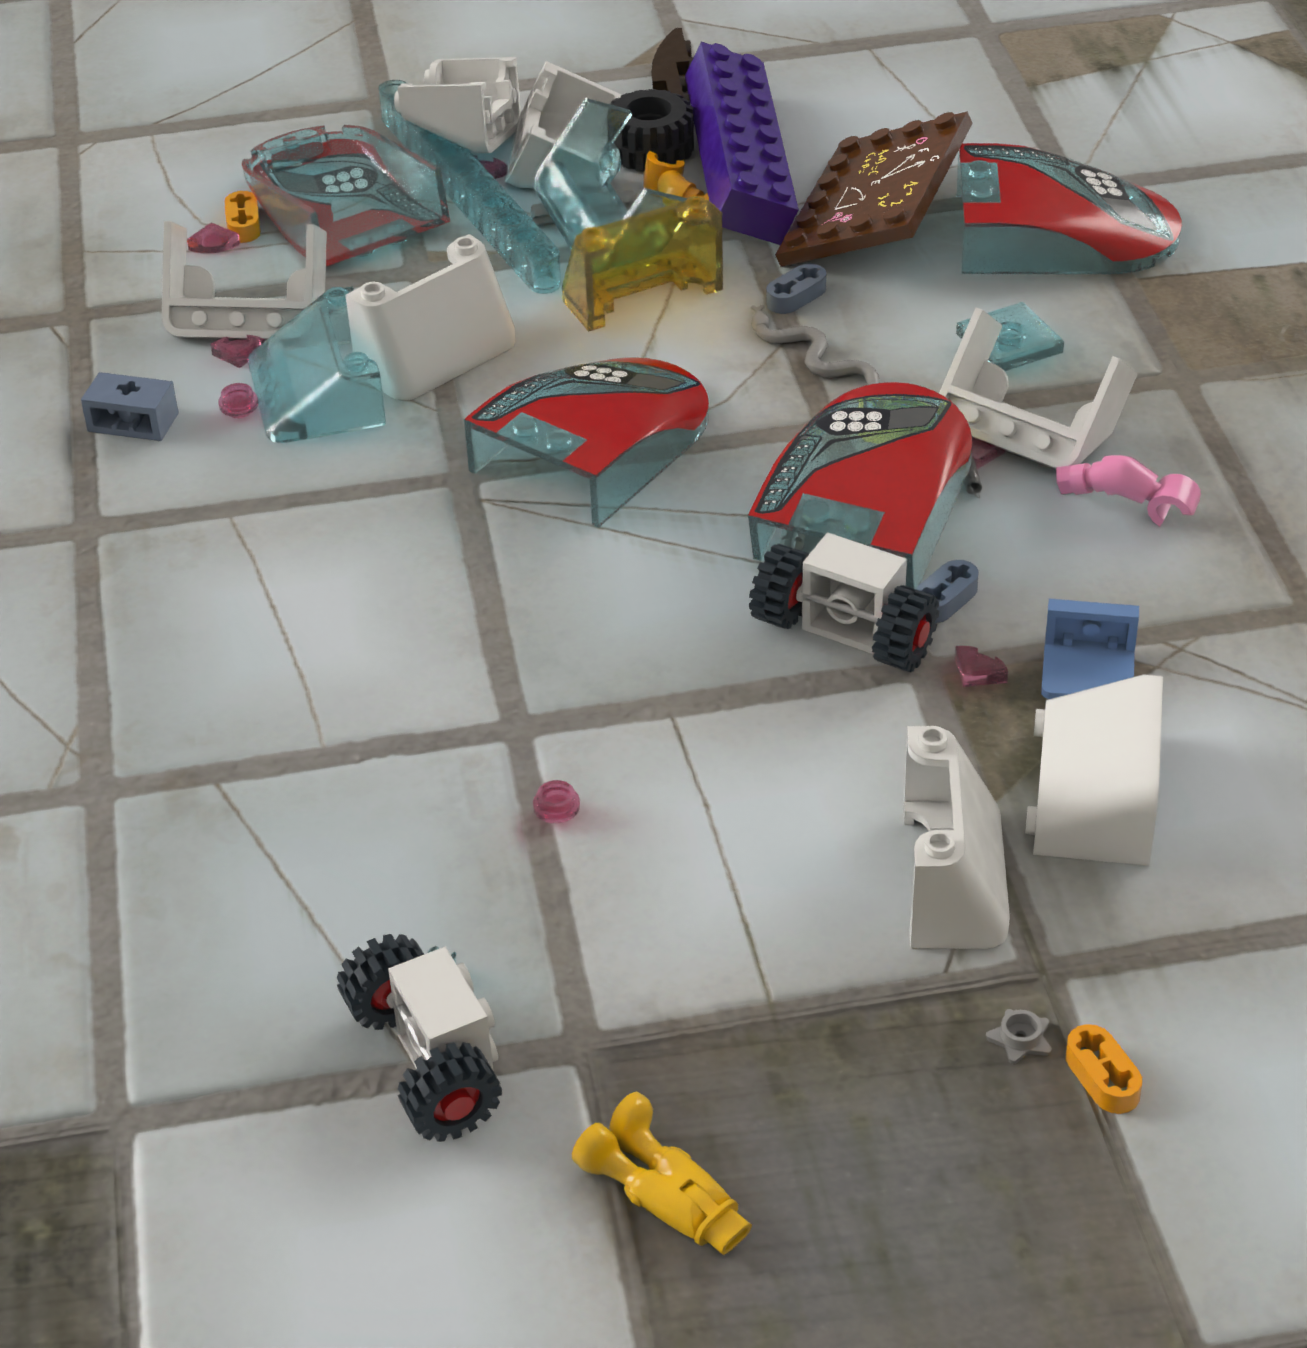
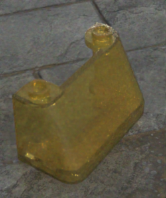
M693 196L679 203L602 226L584 229L575 236L563 279L562 300L589 332L605 327L604 312L606 311L607 314L614 312V300L670 282H674L681 291L688 289V283L702 285L703 292L706 295L723 290L722 212L704 197Z

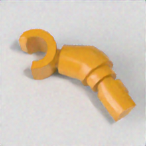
M649 151L646 155L643 187L651 193L660 195L664 207L681 216L687 214L692 216L698 215L699 218L713 223L708 193L704 195L702 190L697 189L696 184L687 181L683 177L684 160H677L676 164H668L658 161V155Z

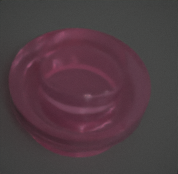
M233 383L222 389L218 400L219 409L227 416L244 418L257 409L258 397L248 384Z
M548 781L539 787L533 799L534 813L539 819L548 823L569 821L580 810L579 795L574 791L572 785L565 781Z

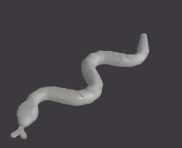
M751 306V309L756 312L752 317L751 325L761 339L768 343L776 344L797 341H809L812 343L806 353L804 362L812 374L823 378L861 374L865 376L868 385L880 383L876 369L867 362L843 360L827 363L821 361L820 359L825 353L828 343L825 334L817 328L795 326L782 330L769 329V317L762 312L765 306Z

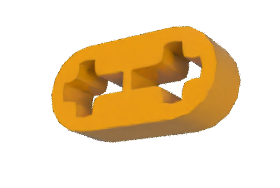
M237 191L229 194L224 201L229 238L238 243L251 242L257 239L261 233L257 198L249 191Z
M1092 1024L1080 1025L1071 1030L1067 1040L1066 1062L1095 1103L1103 1110L1116 1114L1127 1113L1135 1109L1140 1102L1142 1076L1114 1037L1105 1028ZM1099 1050V1055L1097 1058L1093 1052ZM1109 1078L1115 1086L1108 1087ZM1127 1087V1090H1124V1091H1122V1090L1120 1089V1088Z

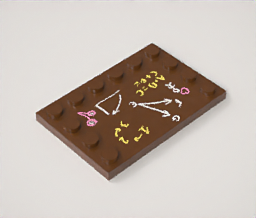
M968 111L958 114L947 112L934 120L926 122L915 120L907 123L902 128L893 130L882 128L869 136L861 138L850 136L842 140L775 254L780 267L913 238L973 124Z

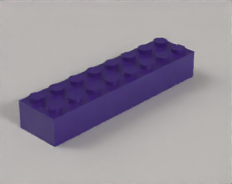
M701 41L685 75L690 105L693 106L694 125L713 223L719 227L781 245L799 208L764 62L754 55H741L730 51L721 44L714 43L711 45Z

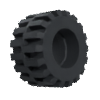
M637 90L625 93L620 98H615L607 106L605 113L608 155L612 156L613 162L617 165H623L624 168L644 172L646 155L649 151L658 155V161L668 164H676L677 160H684L685 162V159L691 157L692 151H694L693 106L690 105L687 99L682 98L681 95L670 93V91Z

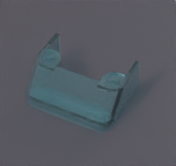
M585 98L538 169L534 187L536 194L581 267L588 271L601 273L659 250L685 214L691 202L687 198L643 188L633 205L627 210L611 182L621 167L620 152L614 141L632 116V113L629 109Z

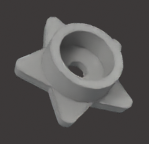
M1007 1009L1001 1026L986 1032L987 1041L1004 1047L1008 1060L1012 1064L1018 1063L1027 1054L1048 1056L1052 1050L1043 1037L1049 1020L1047 1018H1039L1036 1014L1027 1010L1013 1011L1012 1009ZM1023 1034L1025 1037H1017L1016 1035Z

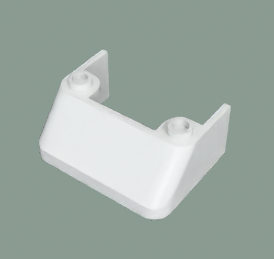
M164 221L162 323L164 328L170 334L182 338L297 341L308 337L314 329L325 293L327 232L314 224H307L306 267L296 270L289 277L286 299L215 297V281L212 274L203 267L186 265L187 228L172 221Z
M976 307L939 394L949 399L963 413L974 439L1053 469L1082 463L1112 434L1138 374L1120 358L1113 356L1094 401L1083 405L1077 411L1070 427L1004 403L1002 401L1009 386L1008 376L1001 367L988 362L1003 325L984 310ZM936 400L935 404L939 407L937 412L942 413L948 403Z

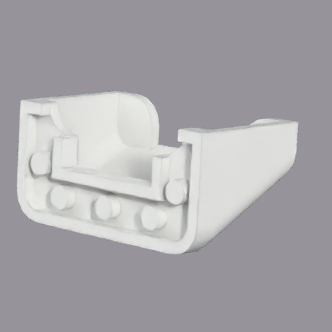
M516 57L436 59L430 65V69L425 71V85L401 84L398 87V91L395 92V109L397 112H401L404 120L474 153H492L516 132L518 119L521 114Z
M546 61L519 116L505 182L518 188L598 189L601 184L608 185L614 173L615 165L611 164L612 156L605 154L607 140L605 113L611 101L615 98H620L621 94Z
M470 234L457 238L448 246L447 256L452 265L397 292L382 283L368 282L346 294L355 372L391 398L402 401L415 399L508 351L516 343L514 324L485 245Z
M1146 674L1049 699L1046 700L1045 709H1036L1034 736L1043 737L1037 807H1027L1025 834L1035 835L1033 855L1144 866L1150 865L1159 794L1163 676Z
M907 726L903 805L904 825H914V820L922 823L928 830V832L919 836L914 846L912 917H910L911 949L995 948L1007 939L1010 920L1000 809L959 742L950 731L938 726Z

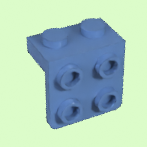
M1049 599L1042 673V696L1047 699H1053L1134 677L1139 606Z

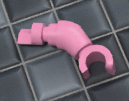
M1104 456L1102 461L1094 462L1092 465L1084 463L1056 467V481L1061 494L1074 493L1079 495L1092 493L1095 490L1096 492L1105 491L1108 495H1120L1140 504L1146 499L1149 501L1147 506L1148 515L1159 527L1163 523L1171 504L1178 507L1183 515H1194L1200 502L1201 490L1190 477L1182 474H1169L1157 482V474L1129 456Z

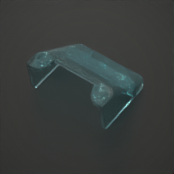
M353 286L328 289L249 354L248 366L265 434L269 440L277 443H288L379 427L386 424L381 377L377 363L369 359L362 352L350 353L343 360L338 346L351 343L346 294L354 291Z

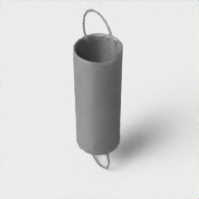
M970 456L968 462L960 467L966 491L969 494H975L977 497L976 493L981 492L982 484L974 458Z

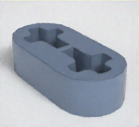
M803 264L771 281L766 287L767 308L775 313H791L822 296L826 291V270L817 264Z
M965 560L948 561L916 588L937 597L939 601L937 609L939 610V617L935 620V623L944 622L976 595L979 570L973 563Z

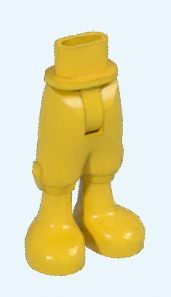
M637 1091L630 1093L618 1104L612 1115L609 1129L602 1123H594L577 1139L572 1151V1160L583 1171L595 1175H606L625 1185L624 1191L633 1204L638 1207L642 1206L667 1225L694 1239V1242L698 1245L703 1246L709 1243L722 1255H725L750 1232L752 1224L738 1213V1203L730 1198L708 1172L694 1162L690 1155L682 1149L662 1146L655 1139L649 1129L653 1118V1107L650 1100ZM622 1151L644 1162L649 1166L650 1170L638 1167Z

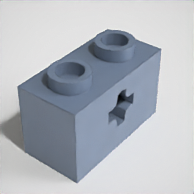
M99 372L81 398L87 432L162 441L179 414L173 381Z

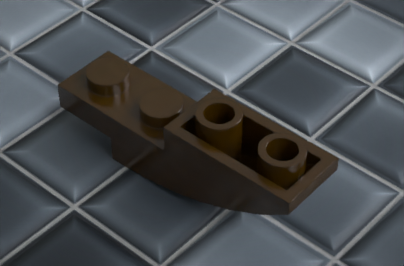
M682 28L672 30L661 42L655 53L651 71L652 89L677 93L690 102L689 94L686 92L688 89L685 75L694 57H692L690 40H684Z

